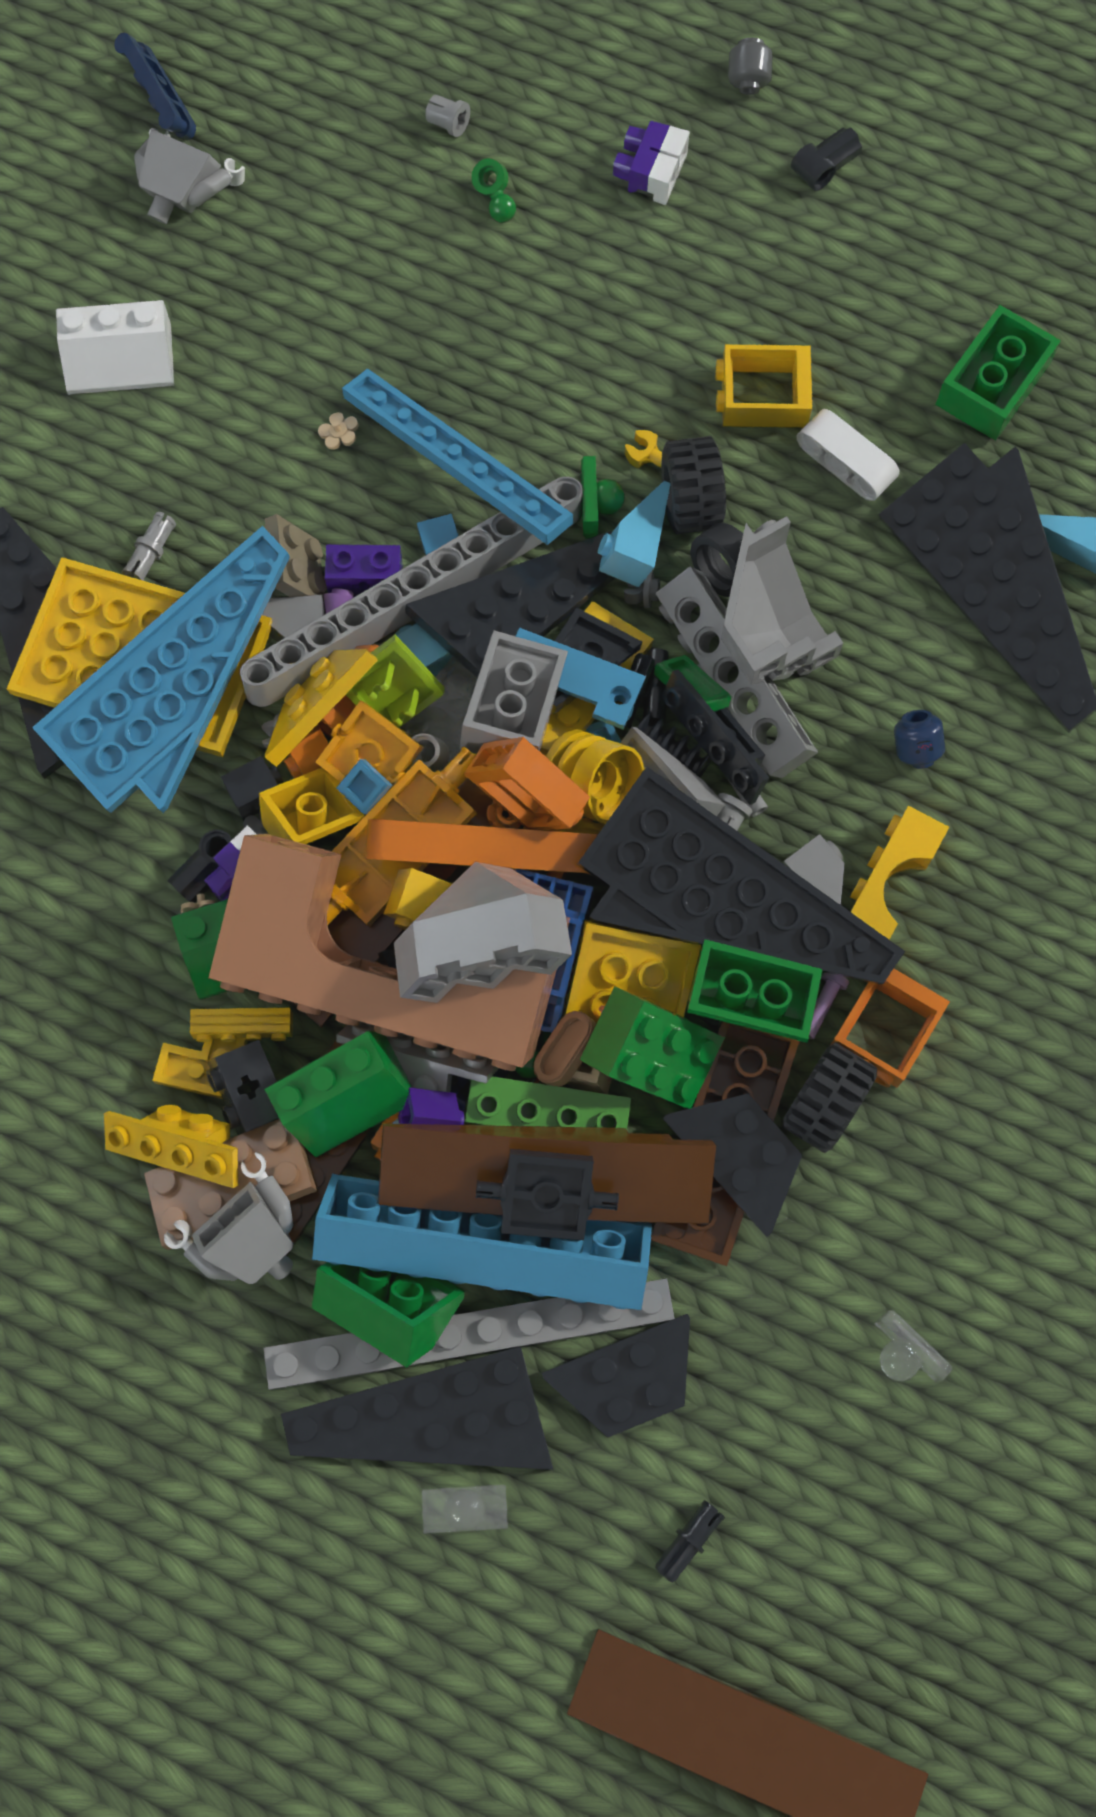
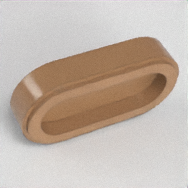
M573 1011L563 1016L535 1058L534 1073L536 1077L546 1085L557 1087L565 1085L582 1063L580 1057L596 1026V1022L581 1011Z

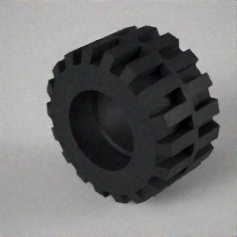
M712 436L667 441L662 451L661 469L662 482L671 483L666 511L676 534L706 531L714 524L724 522L726 515L725 478L721 455Z
M836 1042L826 1048L783 1118V1128L821 1152H828L836 1145L877 1077V1067Z

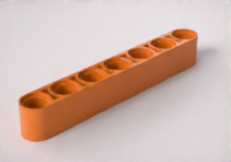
M368 819L365 859L472 866L475 862L515 869L588 873L579 867L577 863L598 834Z

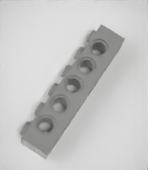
M690 566L657 591L656 595L662 603L659 606L660 612L670 624L674 623L681 633L677 636L680 644L688 653L691 654L693 652L699 662L697 666L732 696L729 707H726V709L764 752L765 757L759 765L763 771L770 776L783 778L818 753L817 749L770 677L766 675L761 683L751 685L721 640L727 608L704 572ZM699 606L700 616L692 623L690 620L691 612L695 607ZM718 635L719 646L714 652L710 653L709 643L713 637ZM737 665L739 670L738 677L734 682L729 683L728 672L733 666ZM756 695L758 706L754 712L749 714L747 702L752 696ZM775 726L778 735L776 740L769 745L766 741V733L769 728Z

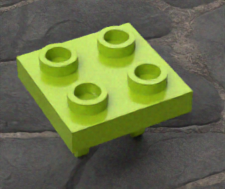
M394 634L371 652L378 661L349 690L346 696L356 706L360 700L366 702L400 728L443 696L445 689L438 679Z

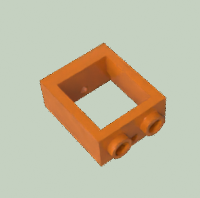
M524 737L483 743L464 772L465 776L529 830L570 829L582 818L584 814L583 808L590 798L588 794Z
M893 969L884 984L870 982L866 984L831 1044L836 1042L877 1067L876 1083L884 1087L892 1085L898 1088L905 1080L950 1001L898 970ZM875 989L926 1018L897 1069L846 1039Z

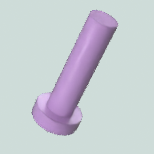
M824 972L822 979L825 981V984L816 1000L809 1035L810 1039L815 1038L839 989L846 990L849 984V980L846 977Z

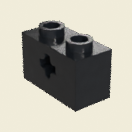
M259 1040L217 1056L207 1062L210 1068L206 1070L208 1082L215 1093L219 1091L225 1104L221 1108L225 1122L230 1124V1130L235 1128L237 1135H240L279 1118L265 1091V1088L276 1083V1079ZM242 1084H250L252 1091L239 1095L237 1088Z

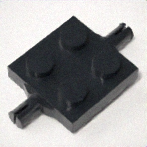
M510 1149L508 1168L502 1183L477 1180L475 1198L500 1200L503 1211L501 1221V1233L584 1241L586 1221L592 1212V1208L617 1211L619 1193L594 1191L591 1181L594 1164L593 1156Z

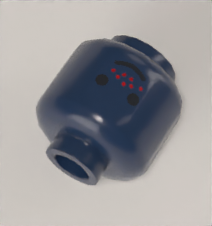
M913 710L907 712L894 726L896 753L903 763L912 765V767L917 769H924L932 766L945 753L943 723L937 716L932 715L930 711Z

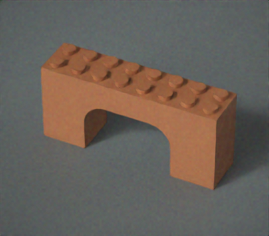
M270 834L244 835L209 974L210 979L221 981V988L238 993H243L244 989L259 992V999L270 1003L282 1004L283 999L298 1003L297 1010L309 1014L320 1015L321 1010L336 1014V1021L347 1025L359 1026L360 1021L375 1025L374 1031L385 1036L398 1037V1033L413 1036V1043L428 1048H437L438 1044L453 1048L452 1054L462 1058L474 1060L477 1055L492 1059L491 1065L504 1070L515 1071L516 1066L522 1068L534 1057L557 969L551 975L514 969L494 989L457 983L438 1003L400 998L397 968L350 955L343 951L331 937L327 925V911L342 854ZM566 916L567 927H568V926H569V922H570V917H567V916Z

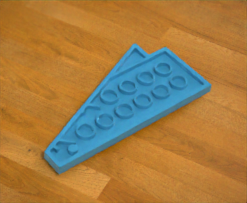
M263 526L32 727L108 812H113L139 788L162 813L168 809L290 558L288 552Z

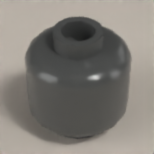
M753 37L744 38L729 53V82L735 88L740 89L742 94H757L772 79V50L765 45L763 40Z

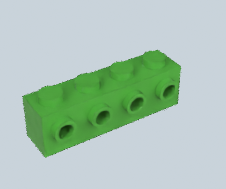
M491 1077L486 1084L469 1079L464 1123L497 1126L627 1129L631 1098L499 1077Z

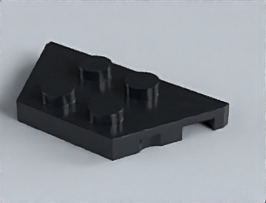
M749 1094L667 1114L663 1120L680 1140H712L715 1143L714 1179L765 1237L772 1234L802 1158L800 1151Z
M685 1314L542 1373L543 1379L607 1438L685 1406L690 1317L688 1314Z

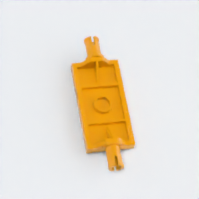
M463 746L461 751L441 772L439 770L433 772L419 759L331 851L342 855L328 906L327 925L343 909L346 911L350 909L370 927L386 909L398 870L413 868L422 872L430 864L365 859L368 819L466 825L477 814L458 795L460 792L458 787L468 778L464 775V772L475 757L466 747Z

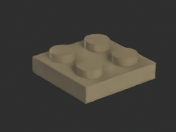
M278 514L265 518V529L290 556L275 589L289 597L322 595L324 602L323 595L326 591V582L322 573L321 558L323 551L319 540Z

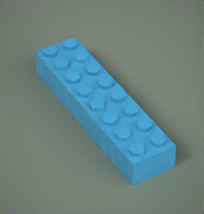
M332 1174L316 1215L313 1260L326 1261L333 1265L345 1264L365 1267L372 1271L384 1270L403 1273L416 1278L429 1277L448 1280L455 1284L481 1285L494 1290L520 1291L538 1297L552 1296L565 1298L577 1303L591 1302L610 1305L617 1309L642 1310L649 1267L652 1223L587 1220L584 1241L501 1233L502 1215L379 1205V1181Z

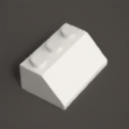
M163 300L56 309L57 342L68 395L174 386L171 323Z

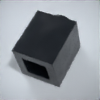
M262 756L221 776L225 788L243 821L247 816L260 812V792L284 783L276 766L268 767Z

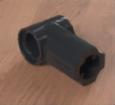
M843 127L817 146L812 143L805 145L792 159L791 168L814 191L823 189L832 180L838 169L861 154L862 145L858 134L851 127L848 129Z
M215 829L207 832L200 840L199 849L167 881L188 902L196 903L197 895L204 894L210 888L204 880L219 867L213 859L215 850L220 846H226L233 839L223 830Z

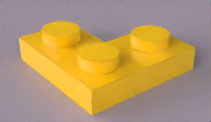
M212 1038L211 1042H204L202 1051L163 1043L152 1081L155 1084L222 1099L220 1092L215 1093L208 1082L206 1070L210 1068L207 1062L217 1056L247 1045L248 1041L246 1038H236L234 1042L221 1041V1038Z

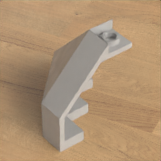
M787 516L777 522L775 520L767 521L755 532H752L746 523L723 624L721 640L751 685L761 683L766 675L772 681L789 678L794 671H797L800 676L809 674L837 658L843 646V641L836 631L829 635L825 633L810 609L786 545L791 524Z
M475 862L394 942L400 998L438 1003L457 983L494 989L514 969L551 975L572 955L563 900L511 868Z

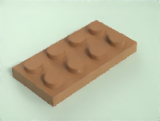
M277 1119L222 1143L238 1148V1186L235 1188L164 1167H158L144 1173L161 1246L167 1250L172 1249L164 1241V1235L167 1232L172 1234L175 1239L183 1240V1233L174 1225L176 1221L184 1220L191 1226L193 1234L249 1182L256 1187L258 1183L255 1178L247 1177L241 1169L242 1161L252 1173H256L261 1169V1162L254 1154L255 1152L265 1158V1172L268 1176H274L289 1201L317 1191L305 1147L282 1125L280 1119Z

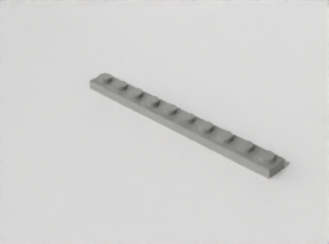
M666 1278L646 1282L642 1310L617 1309L610 1305L591 1302L577 1303L571 1299L556 1297L453 1315L433 1349L410 1366L668 1322L675 1319L668 1280ZM352 1333L264 1348L269 1390L404 1367Z

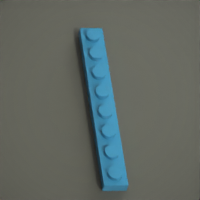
M366 369L342 387L344 399L546 545L573 524V514L371 370Z

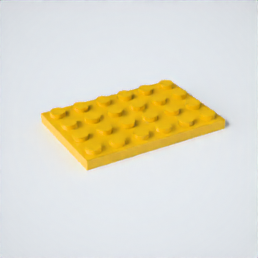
M61 557L6 689L11 695L55 708L185 593ZM261 616L196 750L219 757L224 756L246 698L240 669L248 659L264 651L272 630V618Z

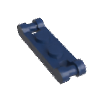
M120 33L115 39V50L128 58L135 70L133 73L135 79L147 90L150 96L148 98L150 105L160 113L159 125L169 132H174L183 140L187 141L193 138L196 132L195 122L151 48L142 42H137L134 37L127 33Z

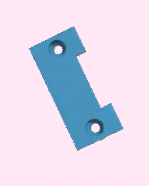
M519 628L516 637L568 651L558 691L596 705L592 718L624 729L627 720L632 716L634 704L646 676ZM614 701H620L623 704L619 705L616 704Z

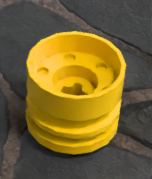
M579 729L565 732L553 743L546 754V757L590 796L583 808V816L604 824L607 823L645 769L642 757L634 748Z

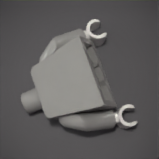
M151 128L149 130V139L134 154L139 187L154 197L147 215L164 224H167L174 206L192 213L196 207L202 205L228 185L239 186L245 181V167L241 166L240 169L235 170V160L232 158L226 159L224 169H220L221 165L210 154L171 138L169 131L162 134L156 128Z
M257 1152L254 1154L261 1162V1169L258 1172H250L243 1161L241 1163L242 1172L247 1177L255 1178L257 1181L256 1187L249 1182L193 1234L191 1226L184 1220L176 1221L174 1225L183 1233V1240L175 1239L169 1232L164 1235L166 1245L172 1249L182 1247L185 1250L184 1256L207 1278L228 1281L240 1279L247 1284H253L267 1272L276 1280L283 1279L290 1273L293 1267V1261L286 1256L294 1245L288 1235L293 1228L290 1201L274 1176L267 1175L265 1172L266 1160Z

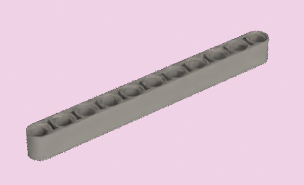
M569 476L560 477L539 489L573 514V524L580 520L582 516V485L578 480ZM497 513L248 659L240 669V676L247 700L252 705L258 707L273 704L286 696L294 685H302L310 676V670L321 657L327 658L334 650L355 649L356 646L372 645L412 621L413 619L405 613L406 604L489 575L543 542L504 513Z

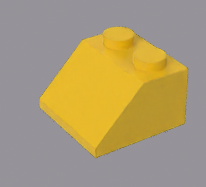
M323 768L259 793L261 822L268 834L303 844H308L356 824L365 817V814L358 810L336 789L341 782Z

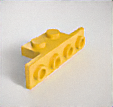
M176 1105L161 1106L157 1108V1111L141 1120L112 1111L104 1113L105 1150L227 1187L235 1188L238 1186V1148L222 1144L230 1139L229 1123L215 1120L208 1114H194L181 1110Z

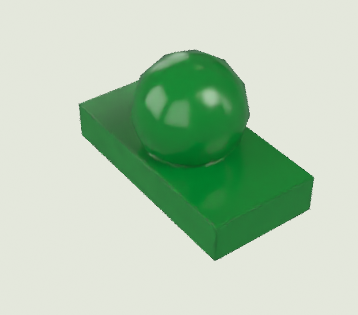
M583 456L580 472L582 485L583 536H585V539H590L598 536V513L604 515L615 514L624 504L625 493L622 486L615 480L603 479L597 482L596 456Z
M686 655L656 664L654 675L665 685L672 671L679 669L713 711L729 707L732 696Z

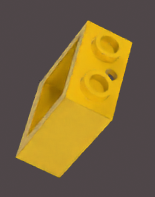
M725 344L723 359L716 360V381H722V390H717L716 412H722L723 426L804 428L809 423L812 412L811 346ZM733 372L792 373L793 404L733 403Z

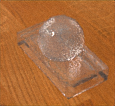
M894 1310L883 1313L874 1323L892 1340L884 1346L880 1353L881 1369L889 1378L901 1382L910 1380L921 1368L930 1378L937 1382L944 1380L953 1370L952 1366Z
M506 1485L422 1490L423 1534L508 1529Z

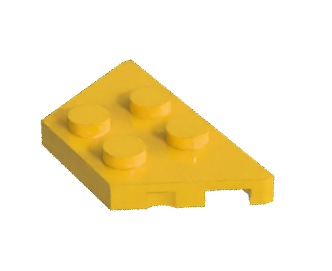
M367 649L334 650L327 658L321 657L311 668L310 676L302 685H294L284 698L285 703L276 722L265 758L277 767L370 670L378 659Z

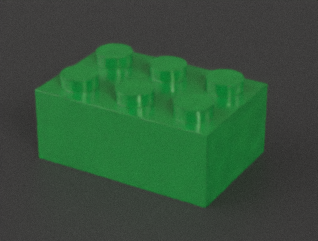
M999 305L944 380L935 405L996 441L1051 364L1061 340Z
M614 986L580 1060L611 1078L690 1109L725 1037L694 1021Z

